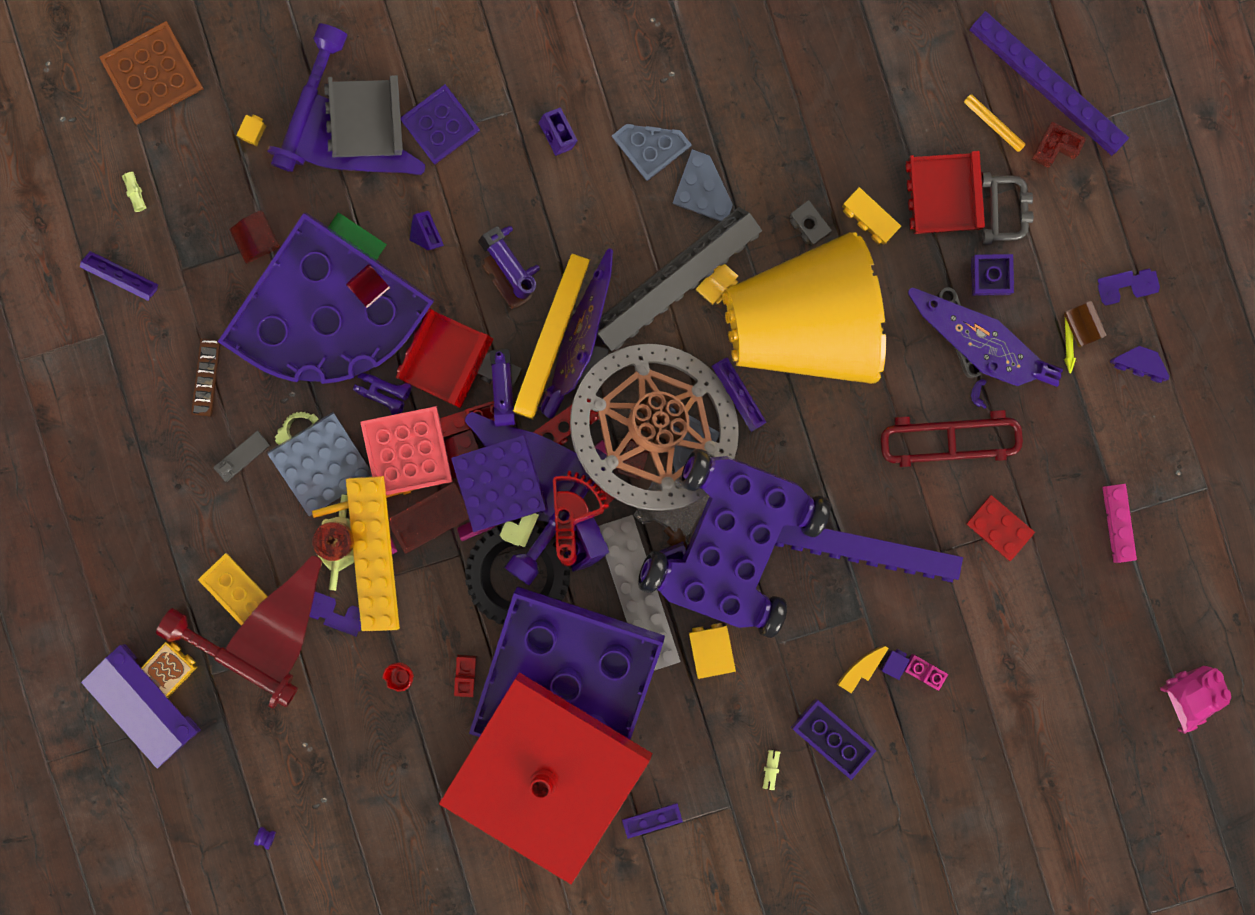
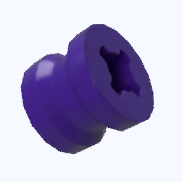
M260 827L254 845H262L265 849L269 850L276 832H269L264 827Z

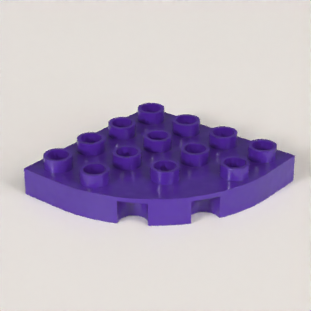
M303 213L218 342L253 366L278 378L298 382L299 380L318 381L321 384L339 382L354 378L356 375L366 372L373 367L376 368L389 359L410 337L434 302V299L308 213ZM370 264L390 288L366 308L346 283Z

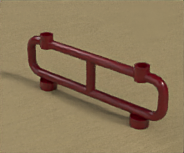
M1006 410L990 411L991 419L910 424V416L895 417V425L887 427L881 434V451L885 460L890 463H899L900 467H909L911 462L995 457V461L1007 460V456L1017 454L1022 448V428L1017 420L1006 418ZM1010 425L1014 428L1015 445L1012 448L956 452L955 429ZM947 429L949 452L893 456L889 452L888 438L891 433Z

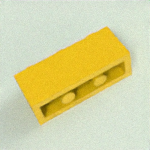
M860 187L842 205L844 208L843 212L849 218L854 217L858 221L857 225L863 231L868 230L872 234L871 238L877 244L882 243L884 245L901 227Z

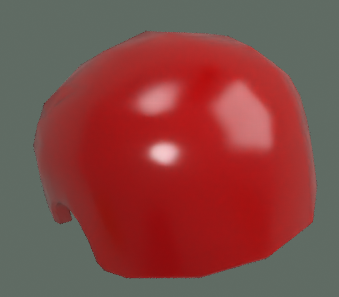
M399 662L392 663L385 668L382 678L385 679L388 688L399 692L405 691L412 685L414 675L408 665Z

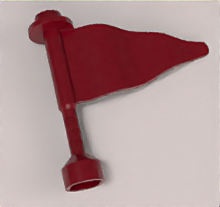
M312 555L288 581L258 605L230 640L226 649L218 647L188 629L186 615L174 608H171L165 614L156 630V634L168 642L180 640L181 638L214 657L218 663L273 695L268 704L270 708H275L278 703L286 708L298 690V687L291 684L293 675L290 674V671L300 654L304 642L316 582L323 561L320 557Z

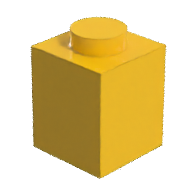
M254 114L252 117L246 115L236 136L257 147L266 125L262 122V118Z

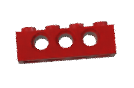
M572 405L533 433L540 436L551 433L554 436L553 441L560 445L568 442L567 437L571 435L570 428L567 432L562 433L559 431V425L562 422H567L570 426ZM590 410L589 423L592 425L599 420L598 412Z

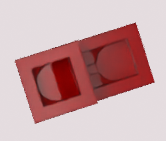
M457 655L454 696H474L476 656Z

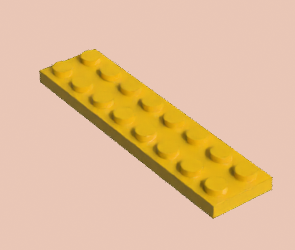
M384 476L347 478L346 487L361 630H398L400 627Z

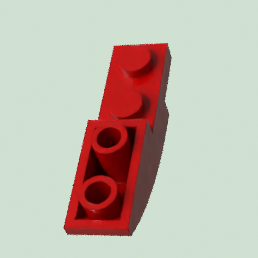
M494 401L439 418L443 438L471 430L465 422L466 416L471 412L495 421Z

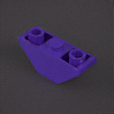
M1141 346L1135 347L1110 361L1111 364L1115 365L1114 368L1123 371L1129 369L1133 371L1132 374L1144 377V375L1150 376V380L1157 383L1167 381L1170 377L1158 352Z

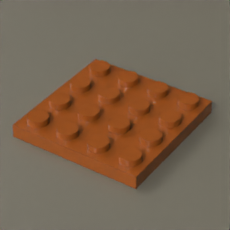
M167 21L99 57L136 125L204 89Z

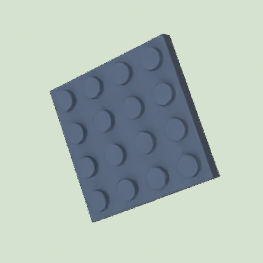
M334 412L267 452L308 516L313 515V510L326 507L339 499L341 495L347 494V478L372 477L370 467Z

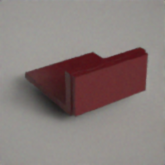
M370 264L346 283L366 308L390 288Z

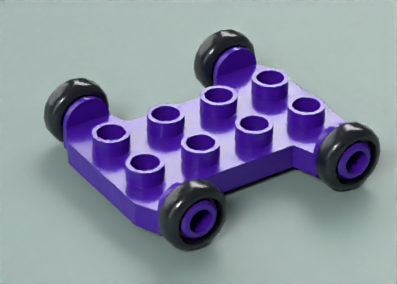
M695 449L689 455L684 465L681 484L684 489L689 491H696L699 488L703 489L709 495L708 501L683 559H668L665 554L659 551L649 553L639 573V589L647 593H653L655 590H658L671 603L738 628L755 626L761 635L773 638L779 633L787 615V603L781 597L772 596L768 598L756 589L783 526H799L804 535L815 538L822 533L828 522L831 503L829 499L823 496L811 498L795 482L728 456L710 457L707 451Z

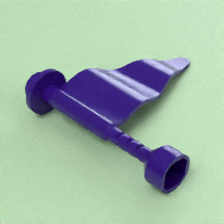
M319 23L313 38L319 49L308 82L303 87L281 148L268 147L267 152L274 155L271 164L288 172H293L295 164L304 165L306 161L324 168L337 170L422 175L425 171V164L402 150V155L332 157V151H328V140H331V133H327V121H330V114H326L325 102H329V99L318 95L317 88L330 54L343 49L348 35L338 28Z
M471 412L466 416L465 422L479 437L485 447L522 435L526 437L548 509L543 512L550 519L548 525L527 554L513 555L504 568L530 586L539 574L536 560L556 533L553 478L556 476H567L568 471H571V477H574L575 472H578V479H581L582 475H586L585 482L590 479V476L584 470L577 454L566 447L526 430L510 426L496 427L495 421ZM595 448L600 459L604 460L607 455ZM557 482V491L573 492L582 498L589 491L588 488L576 482ZM562 512L559 515V519L562 521H566L570 517L568 512Z

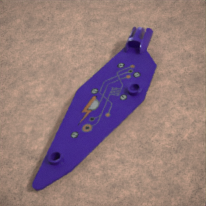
M915 288L908 290L909 297L922 317L983 374L1015 386H1020L1035 379L1056 387L1059 386L1060 382L1058 380L1061 379L1063 369L1041 361L999 320Z

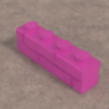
M1126 484L1104 486L1103 494L1106 514H1108L1107 521L1111 549L1114 552L1112 554L1113 563L1135 561L1137 557Z

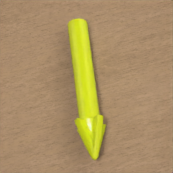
M1065 318L1066 358L1064 361L1069 373H1071L1076 358H1074L1073 334Z

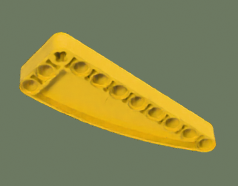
M573 253L570 256L513 410L515 414L532 420L536 415L590 259Z

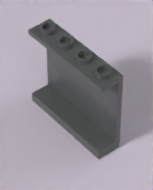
M398 75L390 76L389 80L332 82V77H328V84H324L325 95L329 96V102H325L326 114H330V121H327V133H331V140H328V151H332V157L402 155Z

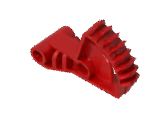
M571 471L567 472V476H556L553 478L556 552L560 562L565 566L573 565L577 559L575 524L603 514L604 509L609 508L608 503L602 504V502L607 500L606 496L599 497L603 494V490L601 489L596 492L595 490L599 486L597 484H594L592 487L590 486L593 482L591 478L585 482L586 475H582L581 479H578L579 473L575 472L574 477H571ZM571 481L585 486L595 495L600 508L589 512L584 499L576 493L557 491V482ZM562 512H568L570 517L568 520L562 521L559 519V515ZM565 552L570 553L568 558H564L563 554L565 555Z

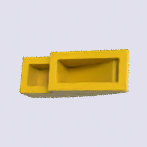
M883 645L862 656L843 674L837 685L852 693L861 677L869 681L889 648Z

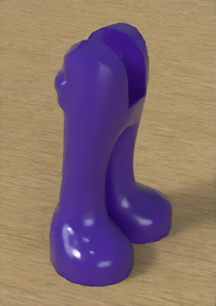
M366 373L358 375V378L371 383V386L367 390L362 386L354 384L353 390L356 393L388 407L391 415L402 413L404 402L377 392V389L386 391L406 401L411 393L412 385L407 383L394 385Z

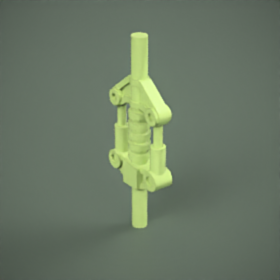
M341 495V502L348 501L347 495ZM347 509L339 511L338 517L322 521L323 532L321 540L323 542L322 550L318 553V557L331 570L329 590H336L339 571L354 563L351 533L349 555L341 558L343 554L341 552L343 550L342 545H344L343 540H345V537H343L345 535L344 530L351 531L350 519L346 518ZM330 528H337V531H335L336 536H334L335 541L333 542L335 544L333 546L334 551H332L333 556H330L326 552Z

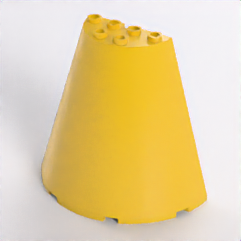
M856 232L846 233L724 290L722 300L723 304L727 306V312H725L726 322L731 324V331H728L730 343L733 342L734 350L731 351L733 362L736 361V366L871 384L877 383L880 380L881 375L879 372L884 370L886 355V334H882L883 328H881V323L885 322L878 277L872 274L874 272L871 265H874L863 238L857 236Z

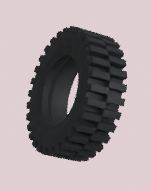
M504 524L485 533L475 543L476 545L470 551L471 554L467 559V568L465 569L467 591L472 598L473 604L488 619H492L500 625L505 623L511 602L500 597L494 590L490 580V569L495 557L501 551L511 546H517L501 538L500 533ZM534 526L525 547L531 548L544 529ZM553 537L540 554L547 569L546 584L540 594L563 601L570 583V568L563 565L557 557L556 539Z

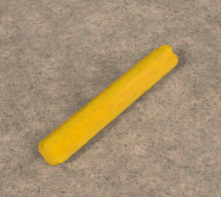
M972 94L965 99L964 103L1017 152L1024 148L1025 143Z

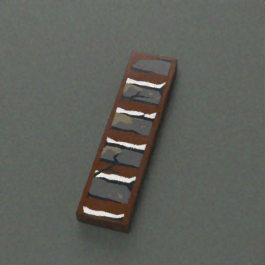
M200 339L192 415L212 416L220 352L218 340Z

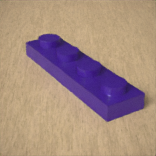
M91 251L80 263V268L147 301L157 291L158 284Z
M728 357L714 364L712 368L750 431L752 432L767 423Z

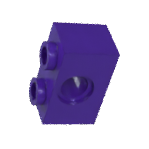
M561 107L543 114L539 125L555 156L572 150L578 140Z

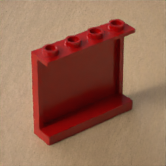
M972 151L968 154L922 157L911 155L908 158V161H906V172H909L910 180H907V191H911V199H908V208L912 210V218H910L909 223L910 229H913L914 234L982 230L985 227L980 151Z
M429 308L422 318L420 328L414 334L412 345L405 353L406 357L403 363L397 369L396 378L461 408L494 339L485 333L476 331Z

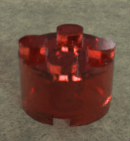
M333 521L321 525L316 530L312 543L315 552L320 557L328 561H336L350 554L353 550L354 538L351 529L345 523ZM332 536L333 538H337L338 542H336L335 545L330 544Z

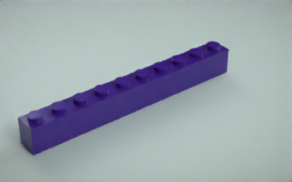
M986 11L972 25L970 31L1111 156L1129 139L1126 134Z
M783 526L775 543V546L784 547V544L792 545L791 549L802 551L803 548L810 549V553L817 555L826 552L829 553V557L840 559V556L848 557L847 561L859 563V560L867 561L866 565L878 567L879 563L886 565L885 569L894 571L897 570V567L903 568L904 573L915 575L916 571L922 572L923 577L934 579L935 575L941 576L942 581L952 583L954 579L959 580L963 557L825 528L820 535L814 538L804 535L799 526Z

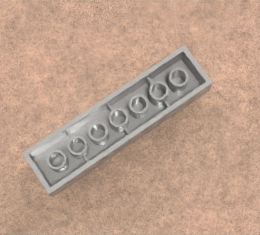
M633 515L600 525V532L610 552L606 555V559L627 623L665 635L654 671L679 663L680 659L658 591L655 590L653 593H647L640 590L638 586V577L643 562L646 559V554Z

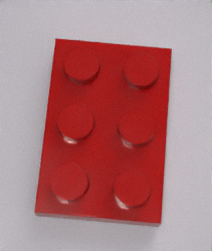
M992 495L986 499L966 523L970 529L1010 562L1035 533Z

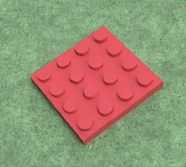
M437 406L360 422L372 477L384 476L386 495L453 481Z

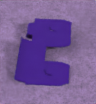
M1150 268L1140 270V275L1133 276L1131 270L1099 278L1098 289L1102 303L1106 306L1120 302L1119 288L1127 286L1132 287L1136 298L1158 293L1160 286L1156 271L1151 272Z
M315 591L309 617L317 620L319 617L325 619L323 625L357 636L358 631L360 632L361 630L359 608L352 605L348 608L345 617L333 613L336 605L335 599Z

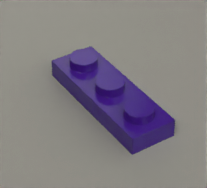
M674 803L622 819L627 839L681 823L683 820L678 804Z

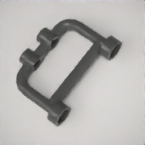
M982 172V187H990L991 229H983L982 231L983 245L992 244V241L1022 239L1028 232L1029 223H1033V211H1028V204L1033 203V193L1028 192L1027 183L1019 176H991L990 172ZM997 183H1016L1020 187L1021 229L1019 232L999 233Z

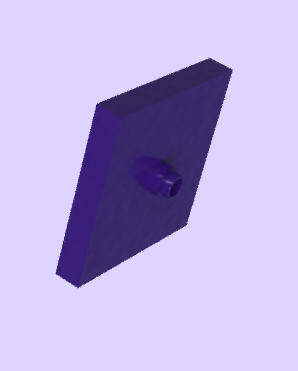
M517 587L469 734L480 737L520 672L631 740L664 643L665 635Z

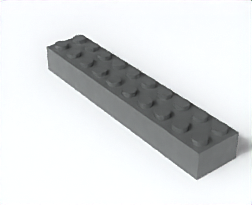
M738 207L602 315L597 336L611 351L619 349L627 338L634 337L639 332V329L644 325H649L656 315L667 311L671 303L682 299L686 291L697 287L701 279L712 275L716 267L727 263L729 257L734 253L741 252L744 249V245L749 241L756 240L762 229L749 212Z

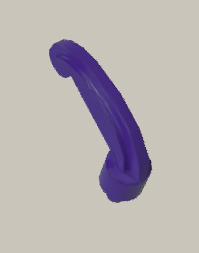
M982 379L975 383L971 392V399L979 408L981 406L985 409L987 406L979 398L981 385L984 386L986 384V381Z

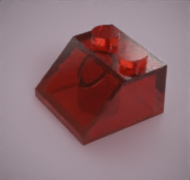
M261 210L243 218L229 229L246 264L281 248L265 213Z

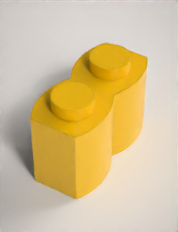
M726 264L719 265L714 269L712 275L703 280L696 288V291L711 305L715 302L719 304L722 301L724 290L738 283L736 280L738 275Z

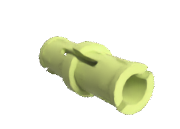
M134 172L125 173L122 175L134 211H143L147 207L143 201L142 189L137 184Z
M768 750L767 766L764 767V771H766L762 787L764 789H768L770 781L769 790H775L776 774L779 773L780 751H775V757L773 758L774 750Z

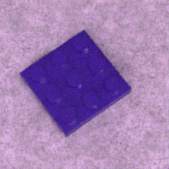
M446 84L401 117L402 123L434 165L480 131Z

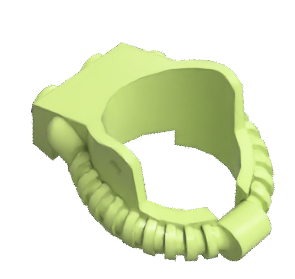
M302 411L292 413L284 421L283 427L278 429L275 442L280 445L291 438L289 428L294 420L305 418L314 424L319 420L314 413L310 415V413Z

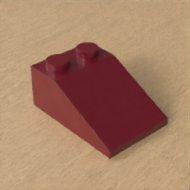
M472 430L444 441L452 480L456 479L457 476L451 458L480 449Z

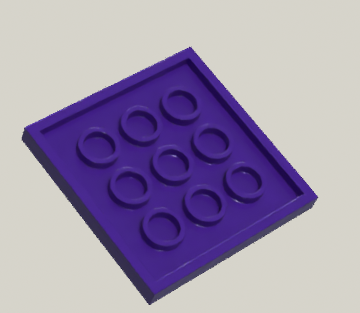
M525 435L451 458L473 532L548 510Z

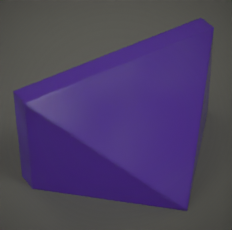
M429 211L413 215L410 241L426 250L444 246Z

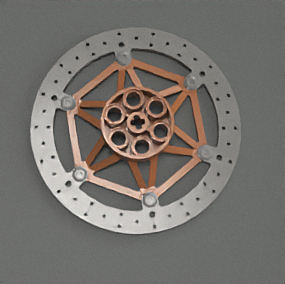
M639 344L619 349L607 355L595 364L583 378L571 407L570 430L572 442L584 470L606 493L625 504L637 508L658 511L673 510L693 504L708 495L700 488L696 491H689L683 487L676 489L675 481L682 475L684 468L683 466L676 473L672 474L674 448L676 446L702 449L713 457L728 456L733 459L735 458L739 433L737 414L732 399L718 376L707 365L691 354L670 346ZM649 363L674 367L692 377L697 383L692 386L650 370ZM635 366L636 372L602 399L596 396L600 386L611 375L625 367ZM651 377L687 392L677 396L667 392H660ZM638 379L639 401L637 403H610V400ZM645 381H646V383L648 384V386L650 387V389L652 390L651 393H648V394H646V395H645ZM708 394L718 416L719 443L711 439L702 396ZM690 398L687 404L684 406L681 400ZM651 401H656L658 407H654ZM694 402L697 403L704 438L689 426L688 411ZM669 408H674L676 414L671 413ZM611 409H630L631 412L629 418H626ZM590 410L598 412L607 457L604 460L600 459L592 442L589 427ZM637 412H641L644 418H639ZM605 415L628 426L629 432L615 452L612 450ZM673 426H677L680 432L674 431ZM641 430L646 431L648 437H644L641 434ZM688 432L699 443L686 441L683 438ZM659 437L664 438L666 440V444H662L659 441ZM630 439H633L638 447L620 455ZM647 450L652 456L659 476L627 465L623 461ZM658 453H668L666 472L664 471ZM615 468H619L660 484L661 491L644 490L630 485L618 478L612 471Z

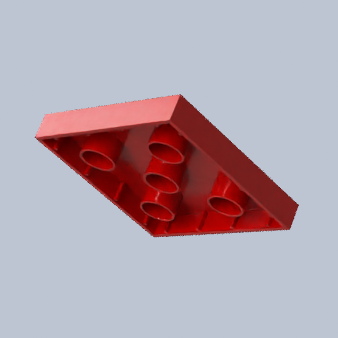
M519 672L439 805L572 885L647 767L653 753Z

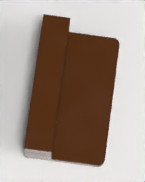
M1092 301L1064 312L1078 347L1107 336Z

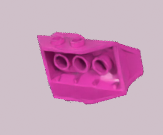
M1201 666L1187 673L1186 671L1177 673L1174 678L1166 680V684L1160 688L1161 691L1168 693L1181 723L1177 730L1184 734L1197 729V725L1207 722L1206 719L1227 706L1231 700V693L1227 689L1222 672L1208 666Z

